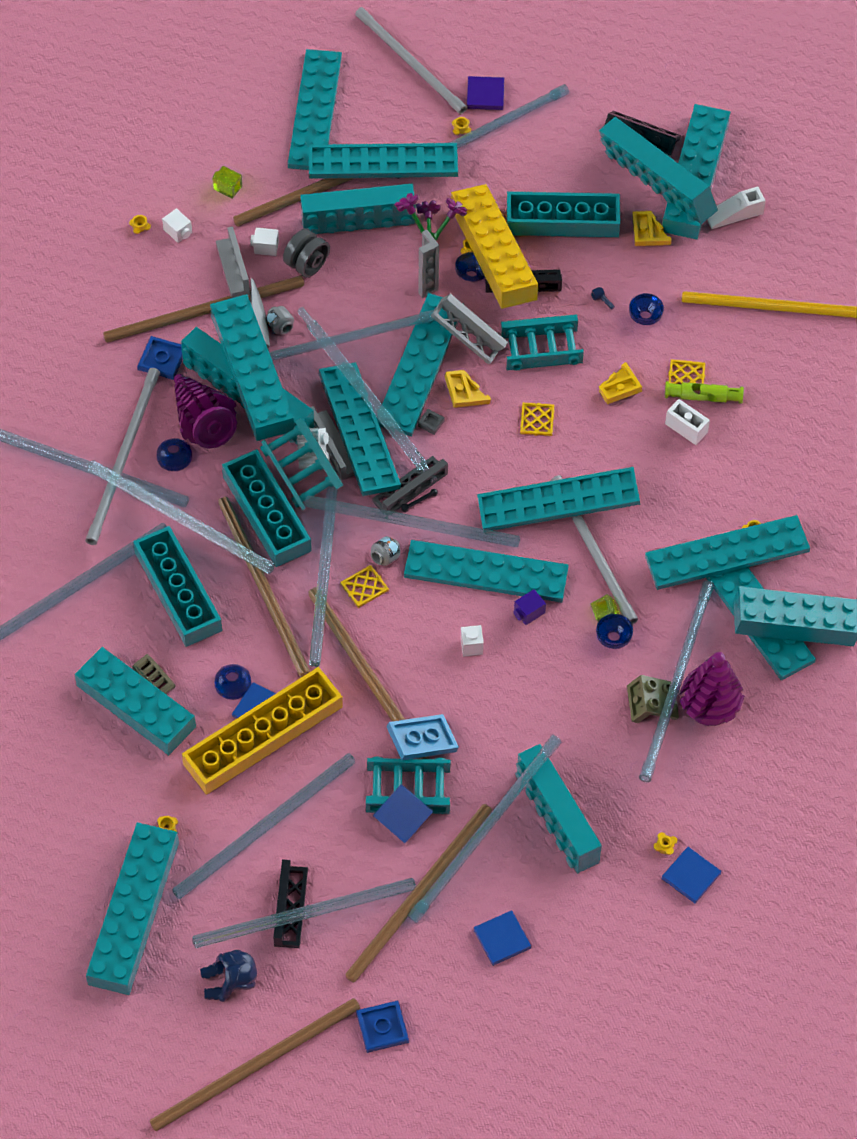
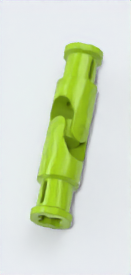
M666 381L665 398L680 397L683 400L725 403L726 401H738L740 404L743 403L744 387L742 386L740 388H730L727 385L686 382L673 384L669 383V381ZM700 390V394H697L693 391Z

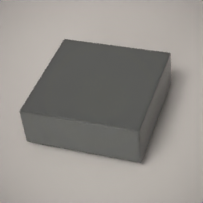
M428 409L419 420L418 427L435 435L444 423L445 417Z

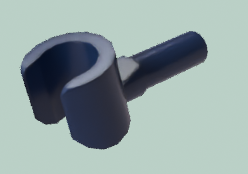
M598 287L592 290L591 296L593 300L596 301L601 298L611 310L615 307L605 296L603 288Z

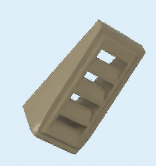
M148 654L132 666L134 671L156 687L165 682L166 684L160 689L165 694L176 687L174 682ZM151 671H154L149 677L146 676ZM159 676L160 678L155 683H153L152 681H154Z

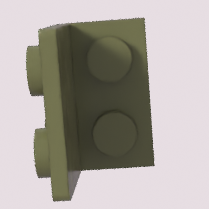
M640 675L627 685L632 722L639 723L649 715L673 720L679 718L673 682Z

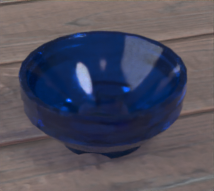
M473 252L464 253L456 259L455 270L457 275L463 280L476 282L485 278ZM469 271H473L477 275L469 276L466 273Z
M649 293L635 296L629 304L631 318L641 325L657 323L664 312L663 302L657 296ZM642 312H649L651 317L642 318L640 314Z
M170 438L163 441L157 448L158 464L168 471L183 470L192 460L190 445L179 438ZM176 445L179 447V450L171 453L168 451V448Z
M608 614L598 621L596 627L597 638L605 647L619 649L630 642L633 636V626L629 619L623 615ZM611 632H616L620 638L613 641L608 638V635Z
M228 664L220 668L216 673L214 684L220 696L235 700L245 695L252 681L246 668L238 664ZM231 672L238 674V678L235 681H229L226 676Z

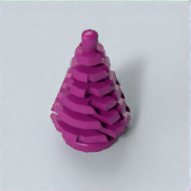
M177 374L174 377L175 395L182 437L185 440L189 439L191 443L198 444L207 449L218 448L227 443L233 437L237 428V412L234 409L236 407L234 400L211 387L202 385L200 382L195 381V379L185 377L183 374Z
M722 652L714 653L689 673L679 693L680 695L685 692V696L681 698L680 703L683 710L687 709L686 714L697 723L705 726H717L736 717L735 713L740 711L745 697L741 693L743 688L740 681L733 672L728 660H725V655Z

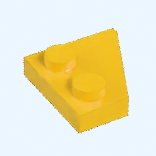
M632 211L635 246L671 245V237H667L663 231V226L656 220L652 211Z
M627 362L623 363L617 373L613 372L609 379L599 386V393L607 404L642 392V385Z
M465 370L445 372L444 377L454 408L490 404V396H485L479 390L480 386L470 378Z

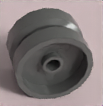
M302 229L287 244L283 254V262L292 269L296 268V271L305 278H309L316 274L324 265L330 252V245L322 238H317V235L311 230Z

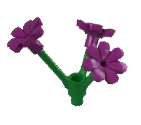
M409 193L406 198L403 197L399 200L400 202H396L395 206L399 212L407 209L422 233L425 230L415 214L416 210L413 206L419 198L418 195L413 196L412 193ZM447 198L446 203L450 210L436 233L431 231L432 214L438 213L441 206L436 205L435 200L430 201L429 204L427 201L422 202V204H416L417 213L425 215L427 230L435 240L438 239L447 223L456 214L462 216L467 214L468 210L465 207H461L463 205L461 202L457 201L455 203L453 199Z

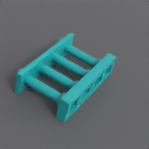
M577 314L501 322V336L504 339H509L511 356H507L506 369L518 371L527 368L583 363L584 350H576L573 334L578 329ZM566 333L568 351L557 352L554 334ZM536 335H547L548 353H538ZM527 336L530 354L519 355L516 337Z
M301 417L295 421L297 425L294 426L293 430L270 444H267L265 439L261 441L262 446L260 449L265 457L270 456L293 494L291 500L296 508L301 507L303 510L306 508L303 503L304 501L329 486H334L337 490L343 486V483L305 420ZM298 435L305 437L307 440L304 443L305 446L280 461L277 460L272 452ZM314 452L317 457L315 463L288 478L283 468L305 454ZM320 469L321 471L324 469L328 475L324 481L301 495L297 493L293 486L294 484Z
M379 756L367 758V771H373V795L366 796V813H375L390 797L381 795L382 771L394 772V791L402 784V772H415L414 795L433 811L432 814H450V797L444 796V773H450L451 760H446L445 758L401 760ZM423 772H436L434 797L423 796Z

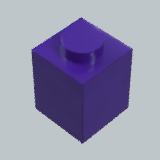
M534 589L514 601V615L519 621L522 620L525 625L545 614L546 603Z

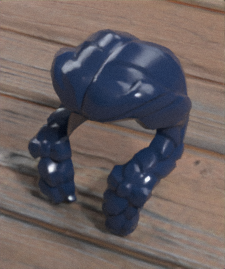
M241 950L220 953L212 965L201 968L200 975L206 979L222 974L223 969L226 968L223 987L205 988L204 999H219V1001L224 1002L234 990H250L254 988L257 969L252 956Z

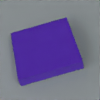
M468 76L467 109L503 110L504 77Z

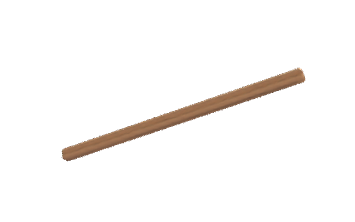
M325 178L235 215L233 221L236 226L243 225L301 201L300 195L320 193L354 178Z
M300 275L258 287L257 289L260 297L264 298L304 286V279ZM231 295L103 332V336L108 343L211 313L210 304L231 299Z
M220 498L218 502L292 662L299 676L303 677L310 672L229 498Z
M317 587L308 591L309 597L392 721L405 720ZM428 756V757H421V758H417V759H429V756Z
M482 804L346 972L348 980L355 982L489 817L492 813L491 807L487 804Z
M352 998L150 1120L152 1128L158 1131L353 1014L356 1010L360 1009L359 1003L355 998Z

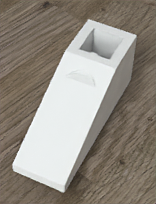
M759 187L741 191L717 205L718 211L707 221L711 229L762 215L766 200Z

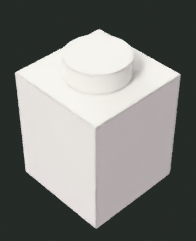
M177 208L162 218L163 230L177 243L187 239L192 234L191 221Z
M256 227L255 235H251L250 246H253L254 254L277 255L279 244L278 230Z
M481 625L461 627L463 657L483 655L484 642Z

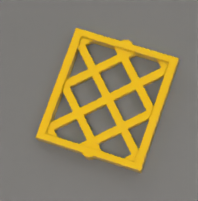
M671 359L668 374L669 383H672L671 377L674 376L677 380L673 384L679 382L682 384V380L686 377L690 380L689 383H696L698 379H701L702 384H704L705 363ZM673 365H675L678 368L674 372L672 371ZM687 366L691 369L688 373L683 370ZM699 368L703 369L701 375L696 371ZM679 371L684 374L681 378L676 375ZM693 372L698 376L695 379L689 376Z
M522 402L520 434L552 436L554 404ZM527 407H536V408L531 411V410H530L529 408H527ZM541 407H542V408H549V409L544 412V411L541 409ZM524 409L528 412V414H526L525 416ZM537 410L542 413L538 417L534 414ZM550 411H552L551 418L547 415ZM530 415L534 418L532 422L526 419ZM544 416L548 419L545 423L540 420ZM524 421L527 423L525 427H523ZM537 421L541 424L538 428L533 426ZM551 422V427L549 429L546 425ZM531 427L534 431H527L526 429ZM544 427L548 432H541L539 430Z
M372 565L340 582L358 608L389 591V588ZM369 572H373L376 578L369 577ZM358 578L365 579L364 584H358ZM367 581H375L374 586L367 585ZM377 581L383 585V588L376 587ZM346 585H352V591H349ZM356 586L363 588L362 593L355 592ZM366 588L373 589L371 595L365 594ZM354 595L361 596L360 601H357Z

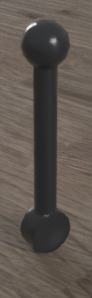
M431 489L430 493L409 504H402L401 510L408 512L410 507L431 496H436L438 491Z

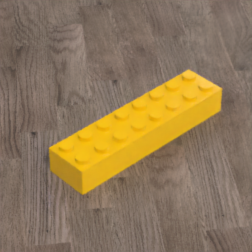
M487 184L451 192V199L455 203L457 201L463 204L461 207H465L468 210L465 216L456 214L455 218L501 309L538 300V282Z
M317 667L183 752V765L207 795L343 708V696L320 667Z

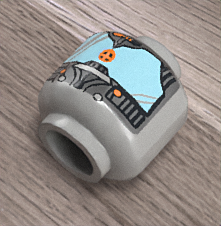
M275 306L269 309L266 321L275 334L284 335L292 330L294 317L284 306Z
M385 536L371 547V558L378 565L387 566L400 556V544L391 537Z

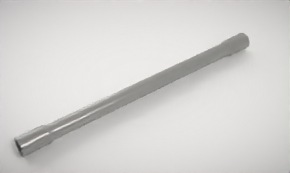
M363 7L356 11L355 15L429 83L459 114H463L467 110V106L457 96H454L377 23Z
M560 475L552 478L551 481L560 480L563 478ZM581 515L571 517L619 605L625 621L628 625L636 623L638 617L631 604L628 603Z

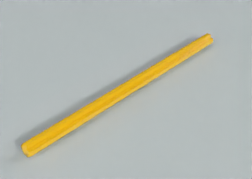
M687 291L682 292L681 298L684 303L857 318L856 306Z

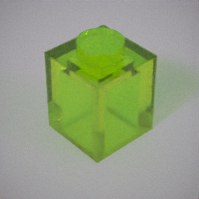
M225 166L216 171L212 177L214 190L232 199L243 186L242 175Z

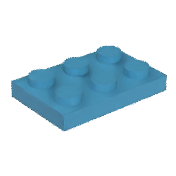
M443 714L392 721L387 725L388 732L401 760L454 753L459 748Z

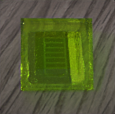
M608 594L590 603L597 621L619 615L614 599Z

